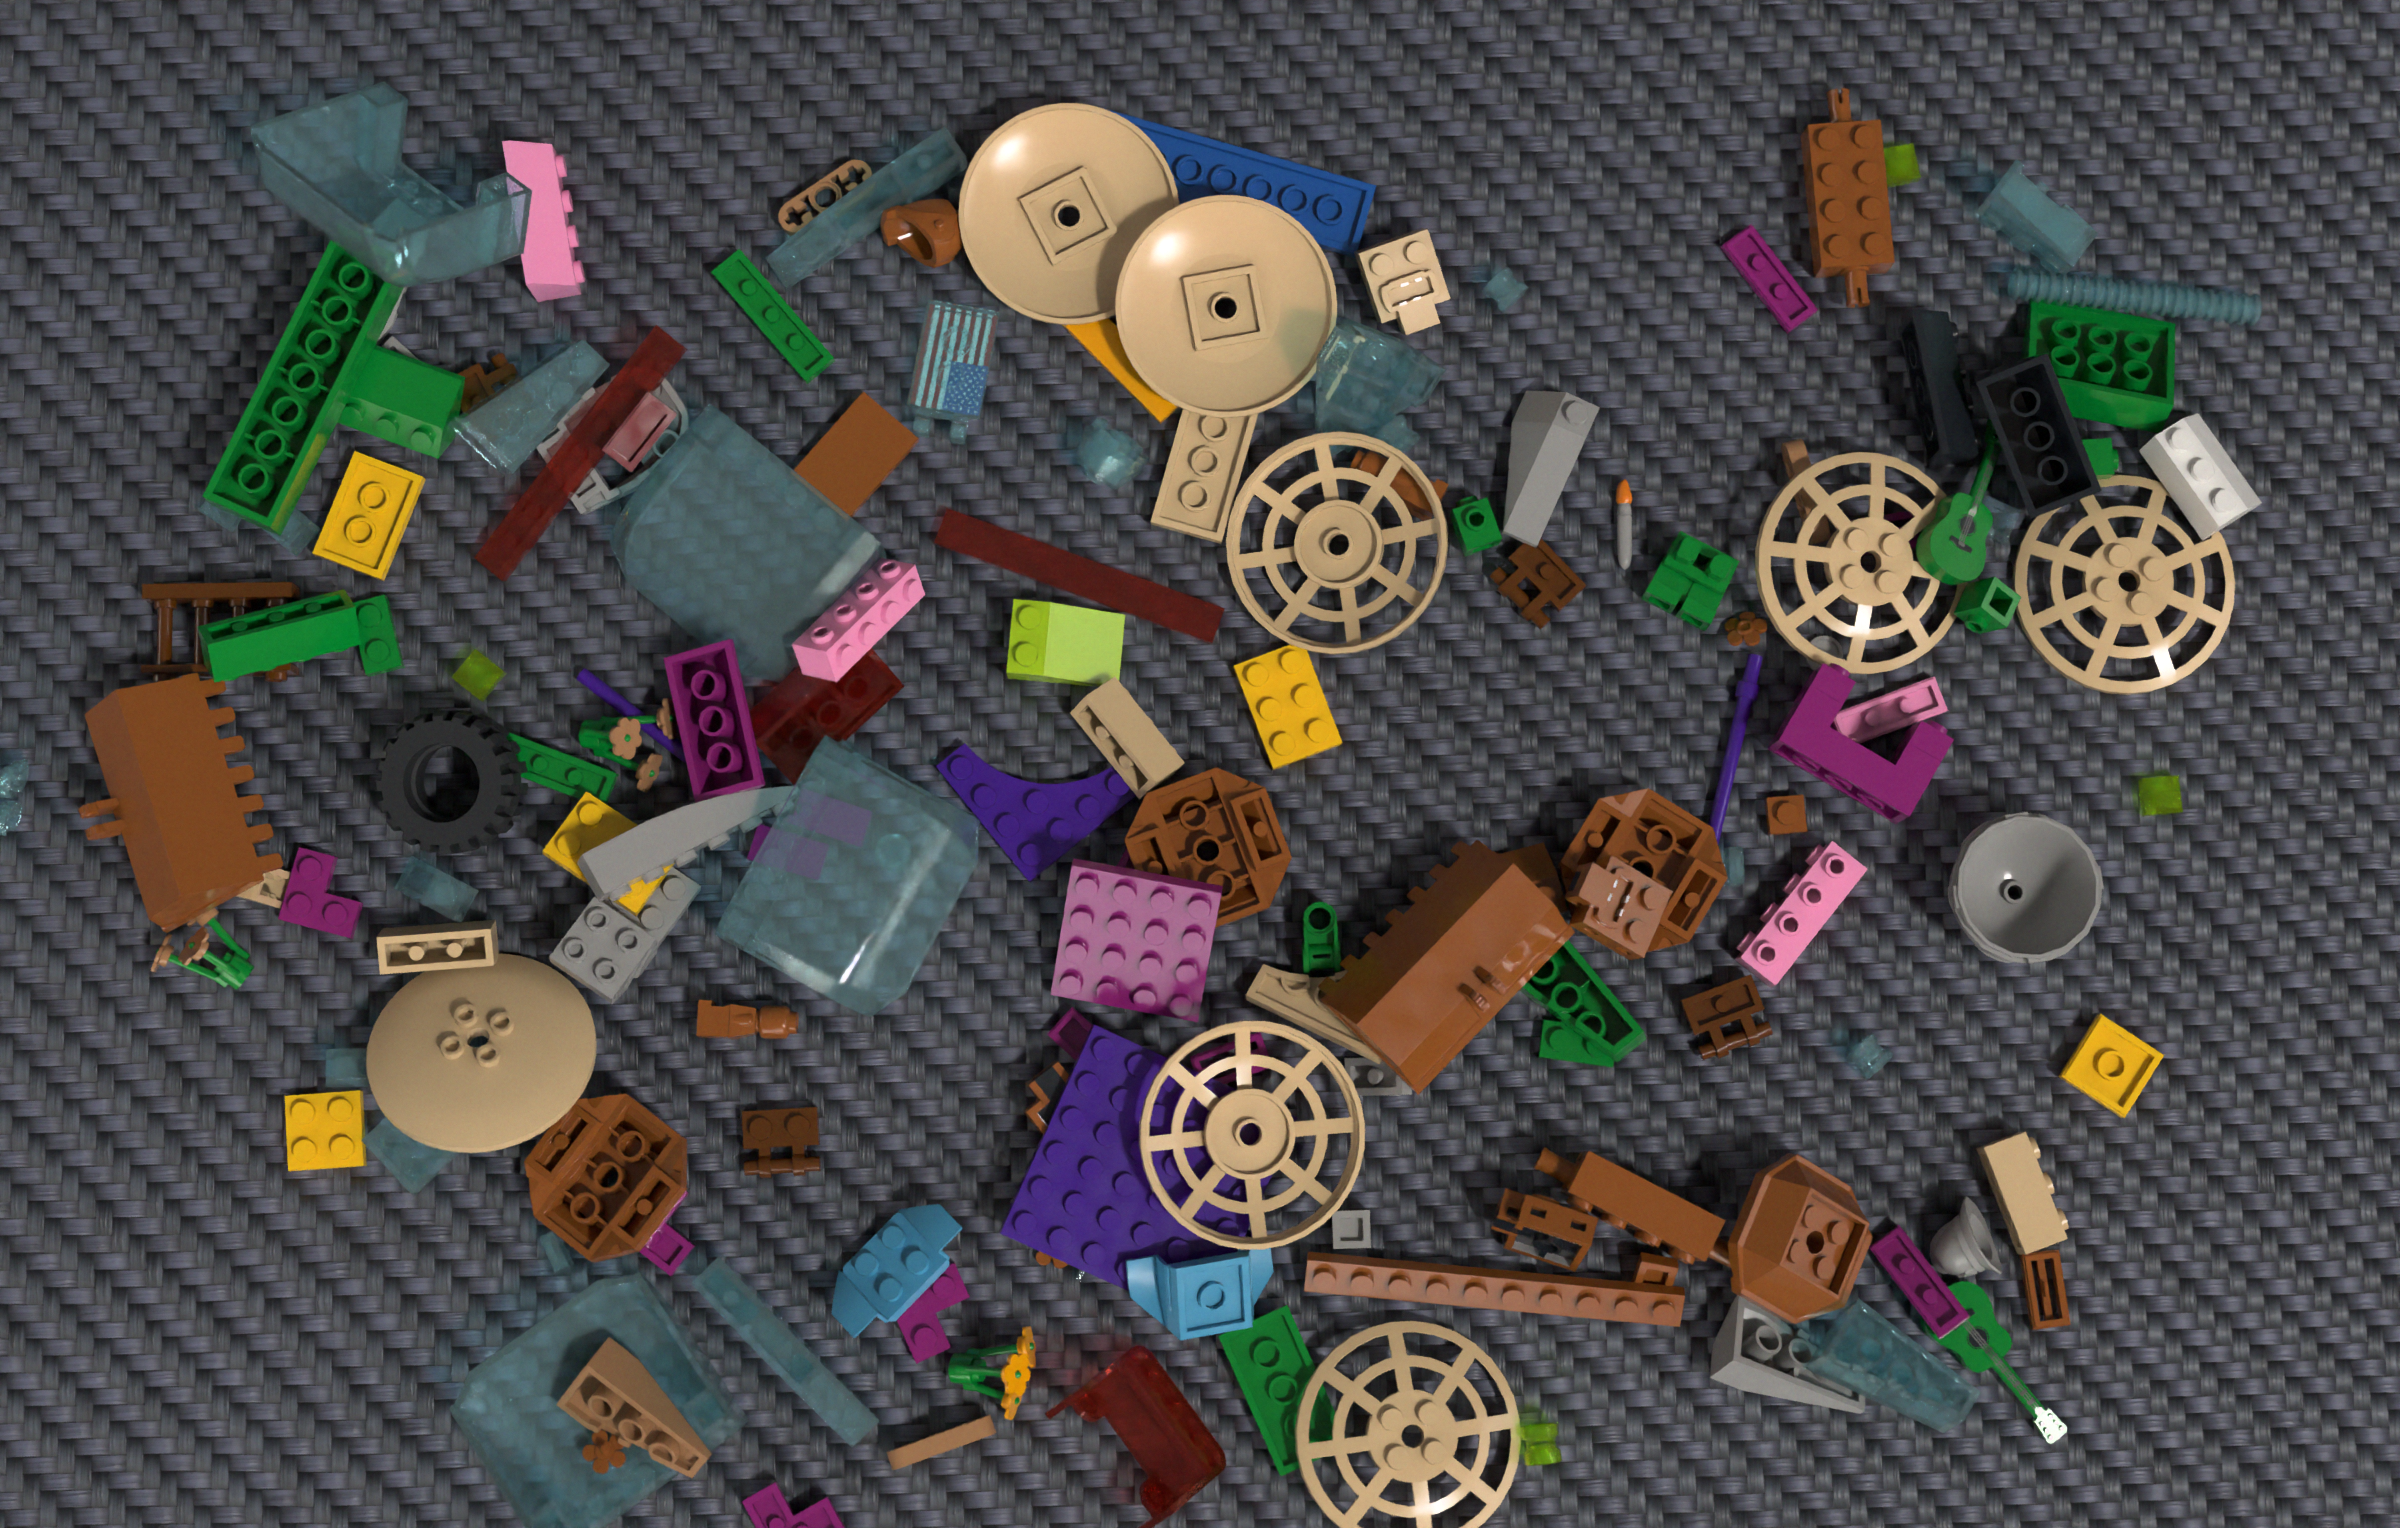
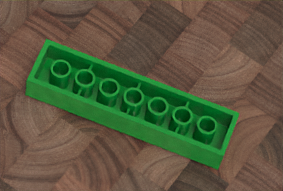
M335 230L202 496L212 506L281 536L412 273L411 268L403 258L343 231Z

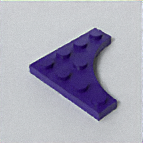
M965 743L936 766L1029 883L1137 797L1113 766L1097 775L1070 783H1034L1017 779L998 771L979 758Z

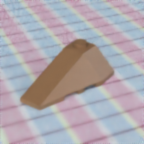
M610 1337L607 1338L556 1404L585 1428L595 1433L603 1429L619 1437V1444L627 1448L632 1444L649 1451L652 1460L690 1478L695 1476L712 1454L640 1360Z

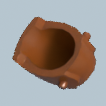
M921 200L903 206L896 205L883 210L880 225L885 244L887 246L897 244L910 256L926 266L936 268L945 265L955 259V256L962 248L963 242L959 227V215L948 200Z

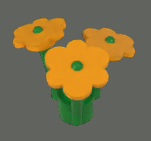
M1031 1326L1022 1327L1023 1336L1017 1337V1344L984 1349L968 1348L967 1353H954L949 1363L950 1381L963 1384L964 1390L977 1391L1002 1400L1001 1408L1006 1409L1004 1418L1012 1421L1017 1407L1021 1403L1022 1395L1026 1390V1382L1029 1381L1031 1376L1030 1370L1027 1367H1036V1346ZM1010 1354L1003 1368L987 1367L985 1359H981V1357ZM986 1376L1001 1377L1005 1384V1392L980 1384L979 1382H983Z

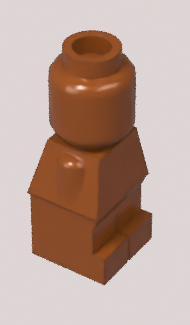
M1358 450L1349 468L1371 473L1378 477L1388 458L1372 450L1366 453ZM1401 467L1390 487L1401 497L1411 515L1423 521L1432 519L1434 516L1432 508L1422 488L1411 474ZM1437 478L1435 483L1430 482L1440 501H1442L1449 484Z
M698 1000L696 1036L735 1040L759 1033L760 1037L765 1039H786L789 1034H797L799 1014L798 1012L791 1011L785 1005H763L758 1010L757 1008L734 1004L716 1006V1002L712 1000Z

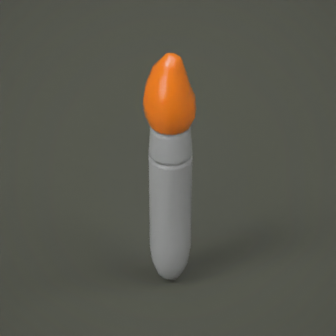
M1623 479L1618 484L1615 496L1618 504L1617 554L1619 565L1625 570L1628 569L1632 560V513L1630 506L1632 503V493L1628 481Z

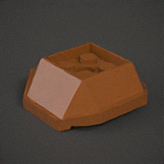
M1217 767L1146 793L1124 839L1135 870L1223 886L1215 929L1269 909L1292 859L1266 788ZM1204 842L1215 844L1219 851L1218 856L1212 861L1200 859L1197 855V848L1200 844Z
M1649 788L1599 798L1559 862L1565 895L1579 865L1591 862L1596 863L1597 858L1611 855L1631 867L1635 863L1646 865L1650 873L1649 878L1672 891L1646 953L1688 943L1728 879L1713 827ZM1566 900L1569 916L1572 918L1575 909L1579 907Z
M628 1094L578 1099L560 1120L549 1127L524 1161L526 1175L529 1178L530 1198L534 1217L586 1259L594 1263L640 1252L687 1189V1139ZM618 1171V1181L609 1188L608 1179L610 1175Z
M1787 1153L1779 1158V1161L1758 1171L1728 1241L1729 1262L1733 1274L1730 1277L1731 1291L1780 1320L1791 1324H1797L1845 1307L1873 1238L1869 1230L1870 1223L1861 1211L1851 1186L1800 1155Z

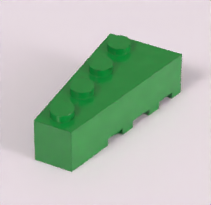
M1569 940L1519 990L1615 1062H1619L1646 1040L1643 1029Z

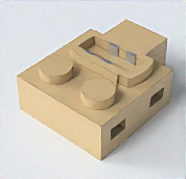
M1420 228L1354 252L1377 322L1385 323L1397 319L1400 332L1404 335L1440 323L1435 304L1451 298L1428 229Z

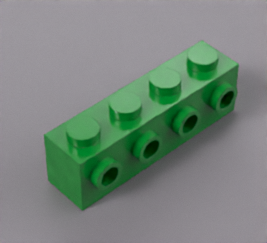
M345 589L197 626L204 665L214 683L232 681L242 675L258 671H270L280 665L304 662L315 656L330 652H343L349 647L361 645L356 608Z

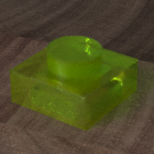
M1913 143L1884 149L1887 188L1918 182L1921 179Z
M474 649L451 678L483 702L506 673L478 650Z
M2179 775L2142 778L2138 780L2142 817L2179 814L2183 812Z

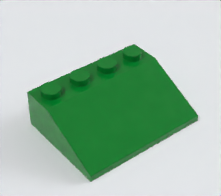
M2035 296L2031 297L2020 360L2047 352L2072 417L2160 433L2174 406L2175 323Z

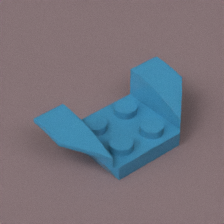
M940 1204L898 1209L901 1213H896L843 1266V1272L838 1271L831 1314L854 1339L875 1317H878L885 1323L896 1321L949 1267L950 1257L944 1252L943 1248L963 1228Z
M1271 1248L1238 1249V1252L1173 1264H1167L1158 1254L1126 1260L1129 1297L1162 1323L1180 1341L1252 1328L1254 1305L1274 1272Z

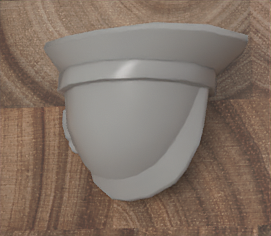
M1965 1196L1960 1214L1942 1226L1932 1238L1930 1243L1931 1262L1935 1270L1943 1274L1956 1275L1959 1278L1976 1275L1977 1271L1980 1273L1986 1269L2001 1274V1263L1986 1221L1976 1204Z

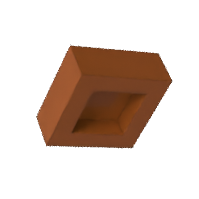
M1804 795L1767 797L1764 799L1768 836L1807 832Z
M1641 1252L1631 1282L1673 1286L1679 1269L1678 1259Z

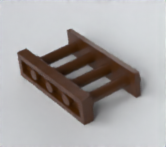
M293 582L142 584V599L154 605V609L158 611L157 665H141V673L153 678V683L176 679V677L192 673H198L199 677H211L204 665L197 626L210 623V610L214 609V604H228V608L232 609L233 618L247 614V609L251 608V603H266V608H272L299 601L300 588ZM177 604H191V608L195 609L194 664L172 665L173 610L177 609ZM288 663L277 666L270 671H258L242 676H265V681L286 682L288 676H299V668Z

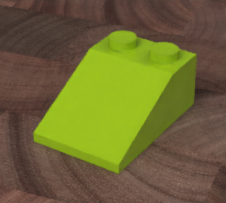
M1013 599L1006 670L1008 679L1100 687L1113 677H1116L1119 681L1125 615L1053 602Z

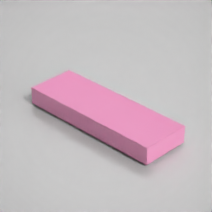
M1935 676L1839 711L1832 725L1836 731L1861 744L1918 723L1921 720L1923 721L1945 713L1948 709Z

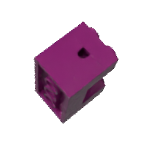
M1823 663L1808 677L1767 749L1892 823L1897 824L1910 817L1954 739L1946 735L1948 730L1939 723L1928 720L1926 723L1921 720L1907 729L1889 761L1830 727L1856 682L1848 678L1850 673L1843 667L1835 663H1830L1829 666Z

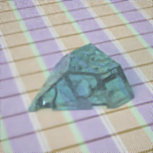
M1345 318L1334 327L1317 355L1315 434L1340 431L1373 437L1396 421L1395 416L1409 406L1413 405L1417 408L1426 402L1446 369L1401 339ZM1332 445L1329 447L1333 457L1344 449L1348 453L1357 446ZM1314 454V469L1319 471L1316 454Z

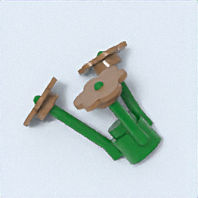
M664 698L662 702L663 707L658 708L657 715L614 718L602 716L600 720L586 719L579 731L580 745L583 748L593 749L594 756L607 758L636 771L635 777L639 780L637 789L646 793L659 775L662 755L652 753L648 760L643 759L640 764L630 760L636 753V747H639L642 743V737L639 735L640 724L657 723L658 728L663 730L664 736H668L670 740L675 739L678 722L673 700Z
M213 908L192 919L187 924L191 927L197 922L201 928L198 929L194 936L188 939L185 948L179 956L173 954L175 947L169 945L173 936L169 933L161 947L156 951V957L150 971L156 972L160 965L166 967L169 962H172L212 979L224 988L230 985L237 990L249 976L254 965L247 961L250 954L240 948L214 918L219 912L216 908ZM208 923L231 949L234 953L233 955L226 952L220 959L207 950L209 947V942H207L209 933H207V928L203 927L205 924ZM203 957L215 965L213 970L216 972L191 961L192 959L198 961Z

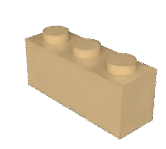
M1113 677L1086 695L1070 712L1139 800L1146 793L1153 791L1169 780L1185 764L1174 747L1168 743L1153 721L1143 712L1131 697L1129 691L1122 686L1116 677Z
M496 920L383 928L376 937L380 975L494 966L499 954Z
M2018 1132L1976 1148L2017 1254L2026 1255L2068 1239L2065 1232L2069 1228L2067 1219L2062 1209H2056L2051 1197V1194L2055 1193L2054 1186L2049 1175L2041 1171L2037 1161L2041 1154L2033 1137L2028 1138L2026 1132Z

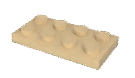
M1182 410L1151 518V525L1222 544L1259 413L1236 418H1216Z

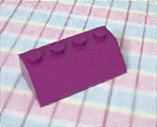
M727 639L663 658L695 803L722 795L755 790L764 786L765 781L733 639Z

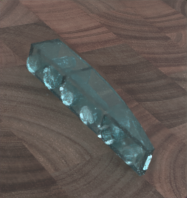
M944 126L824 210L766 257V261L785 288H790L881 226L883 210L896 205L903 206L919 201L967 169L966 155Z
M719 1256L691 1283L764 1361L852 1448L880 1421L724 1256Z

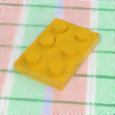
M354 451L312 553L320 558L385 581L426 479L423 476Z
M1290 644L1233 666L1272 770L1342 745L1343 742L1307 650Z
M586 791L542 852L544 856L589 885L577 864L581 855L638 825ZM675 863L663 869L665 874L649 884H645L641 880L630 886L632 891L629 894L613 902L634 916H637Z

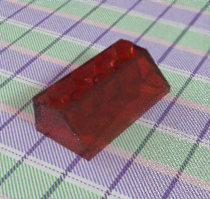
M872 648L837 682L804 675L800 666H798L749 711L756 745L793 785H798L894 697L904 685Z

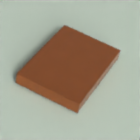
M863 391L790 474L842 520L848 523L918 444L919 438Z

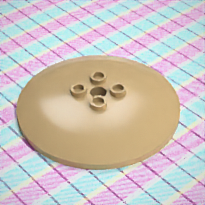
M1057 103L1044 105L1021 113L1004 123L985 140L976 152L967 169L960 192L959 227L961 239L969 262L979 279L995 297L1011 309L1032 319L1051 324L1081 325L1094 323L1116 315L1115 299L1117 284L1128 253L1140 235L1156 219L1179 205L1178 192L1174 177L1160 150L1141 129L1129 120L1104 108L1087 104ZM1065 207L1075 208L1080 215L1078 223L1070 227L1064 226L1058 218L1060 210Z
M1215 195L1194 199L1178 205L1156 219L1140 235L1128 253L1121 269L1116 291L1115 314L1117 329L1124 351L1138 375L1153 391L1173 405L1192 413L1216 418H1236L1261 413L1281 404L1296 394L1312 378L1323 362L1332 342L1337 319V295L1333 274L1327 258L1316 240L1302 224L1278 207L1264 201L1238 195ZM1223 298L1232 300L1236 305L1235 315L1228 319L1219 317L1215 312L1216 302Z
M498 954V960L494 966L425 971L408 982L392 997L374 1024L366 1056L370 1088L378 1106L388 1120L401 1132L420 1143L440 1150L463 1153L488 1152L507 1148L544 1132L560 1120L577 1102L590 1080L597 1053L595 1025L590 1009L578 989L561 973L533 959L511 954ZM484 1036L489 1038L488 1042L481 1047L475 1048L469 1045L475 1037Z

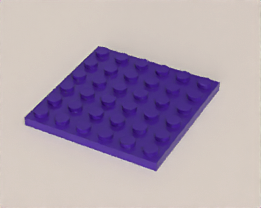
M1092 1024L1048 1121L1045 1133L1039 1141L998 1233L1127 1291L1126 1260L1158 1254L1167 1264L1238 1252L1236 1248L1218 1245L1201 1238L1178 1223L1158 1200L1151 1189L1143 1169L1139 1148V1122L1142 1107L1152 1080L1168 1058ZM1182 1065L1194 1077L1199 1074V1072ZM1170 1075L1162 1084L1153 1106L1150 1120V1136L1171 1134L1174 1110L1185 1089ZM1212 1078L1204 1084L1219 1099L1225 1094L1236 1090ZM1194 1097L1190 1101L1185 1113L1182 1132L1204 1130L1209 1110ZM1292 1115L1293 1121L1295 1122L1297 1120V1117ZM1247 1123L1241 1128L1240 1139L1244 1144L1251 1145L1258 1140L1259 1129L1255 1124ZM1205 1146L1184 1148L1189 1166L1201 1181L1214 1164L1213 1161L1210 1159ZM1173 1150L1151 1152L1153 1165L1162 1186L1172 1201L1181 1208L1193 1189L1181 1175L1173 1156ZM1225 1174L1213 1189L1214 1193L1227 1199L1247 1202L1244 1179ZM1272 1175L1260 1179L1262 1197ZM1206 1200L1192 1218L1199 1224L1219 1233L1238 1237H1245L1250 1226L1249 1214L1226 1211L1210 1204Z

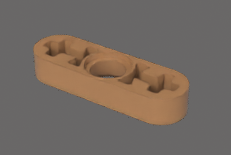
M850 160L786 202L781 207L778 215L783 231L789 236L801 237L868 193L873 186V175L870 167L861 160ZM851 171H855L857 174L864 172L865 174L862 176L864 183L859 186L855 182L850 183L845 187L848 195L843 197L839 186L834 182L840 180L843 186L851 180L849 175ZM824 189L832 190L837 196L835 203L827 208L821 207L816 203L817 194ZM809 200L812 209L818 215L812 217L811 212L808 211L801 217L802 225L797 226L795 223L788 225L787 223L790 221L789 213L792 211L797 215L807 210L804 202Z
M1801 438L1782 443V456L1790 481L1796 474L1809 467L1811 463L1806 446ZM1801 488L1794 495L1803 524L1808 514L1817 504ZM1823 515L1815 526L1809 539L1810 545L1830 539V528L1826 515Z
M987 1415L892 1449L886 1453L892 1470H896L988 1437L997 1432L991 1415Z

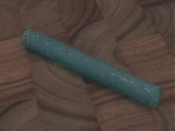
M2016 267L2011 272L2008 283V295L2010 300L2015 301L2018 297H2021V300L2024 302H2028L2029 299H2032L2034 303H2039L2043 300L2045 304H2051L2052 301H2055L2056 305H2062L2066 302V305L2073 307L2076 303L2080 308L2089 305L2090 309H2096L2100 306L2101 310H2108L2111 307L2112 311L2118 312L2121 308L2125 313H2130L2131 310H2134L2135 314H2141L2145 311L2146 315H2153L2156 312L2157 316L2161 317L2167 313L2170 318H2175L2179 315L2181 319H2186L2190 316L2191 320H2198L2201 317L2202 321L2207 322L2212 318L2216 323L2224 320L2226 324H2232L2235 321L2237 325H2243L2246 322L2248 326L2252 327L2259 321L2262 310V301L2259 294H2252L2249 297L2248 293L2241 292L2238 296L2234 291L2226 294L2224 290H2218L2215 293L2213 289H2207L2204 292L2202 288L2198 287L2192 291V288L2189 286L2181 289L2179 285H2173L2169 288L2168 284H2162L2158 287L2157 283L2152 282L2147 286L2146 282L2143 281L2135 284L2133 280H2128L2124 283L2123 279H2116L2113 282L2112 278L2107 277L2101 281V278L2098 276H2094L2093 279H2090L2088 275H2083L2079 278L2077 274H2071L2070 277H2067L2066 273H2060L2056 276L2055 272L2049 271L2046 275L2042 270H2037L2036 273H2033L2032 269H2026L2022 272L2021 268Z

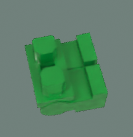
M1680 531L1671 543L1641 599L1669 614L1676 607L1677 603H1680L1681 606L1675 617L1705 632L1717 612L1716 610L1740 561Z

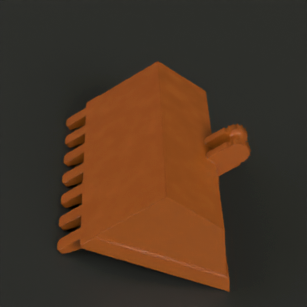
M198 673L183 675L176 679L114 690L84 714L111 799L87 803L80 807L78 811L82 819L113 813L116 821L93 825L85 830L87 840L93 841L118 835L123 836L148 919L161 926L162 931L165 933L263 882V873L280 869L283 866L279 853L257 857L253 846L255 843L266 841L273 837L274 833L271 825L267 823L248 828L246 825L244 814L261 810L264 807L262 796L255 794L238 798L234 785L251 781L255 777L252 766L244 765L228 769L225 756L244 750V740L242 736L219 739L216 732V726L231 723L235 720L234 710L230 706L209 710L206 701L207 697L224 693L226 690L225 682L219 681L214 683L213 679L200 681Z
M1476 840L1471 846L1462 841L1457 842L1451 849V852L1458 859L1449 868L1438 863L1429 871V875L1436 882L1427 891L1415 886L1407 894L1408 899L1414 903L1407 912L1402 914L1396 909L1391 910L1385 916V920L1392 927L1382 937L1374 932H1370L1363 939L1362 942L1370 950L1360 960L1349 954L1340 963L1347 973L1337 983L1327 977L1318 986L1325 994L1320 1001L1417 1095L1423 1091L1575 933L1572 927L1563 919L1556 906L1513 862L1490 850L1479 840Z

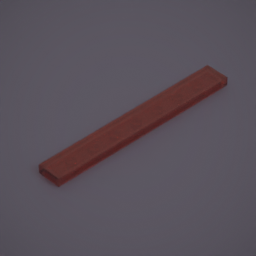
M656 325L474 558L501 581L506 582L606 453L601 450L603 444L644 392L648 390L653 394L688 349Z
M948 508L934 542L937 546L1211 645L1225 611V608Z

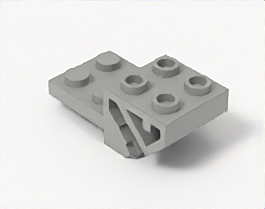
M672 867L637 916L612 902L609 898L599 902L594 896L549 956L550 962L613 1004L627 990L632 979L638 978L655 957L658 947L701 891V886Z

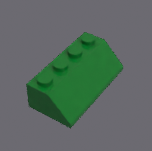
M375 345L337 423L439 459L456 437L465 377Z

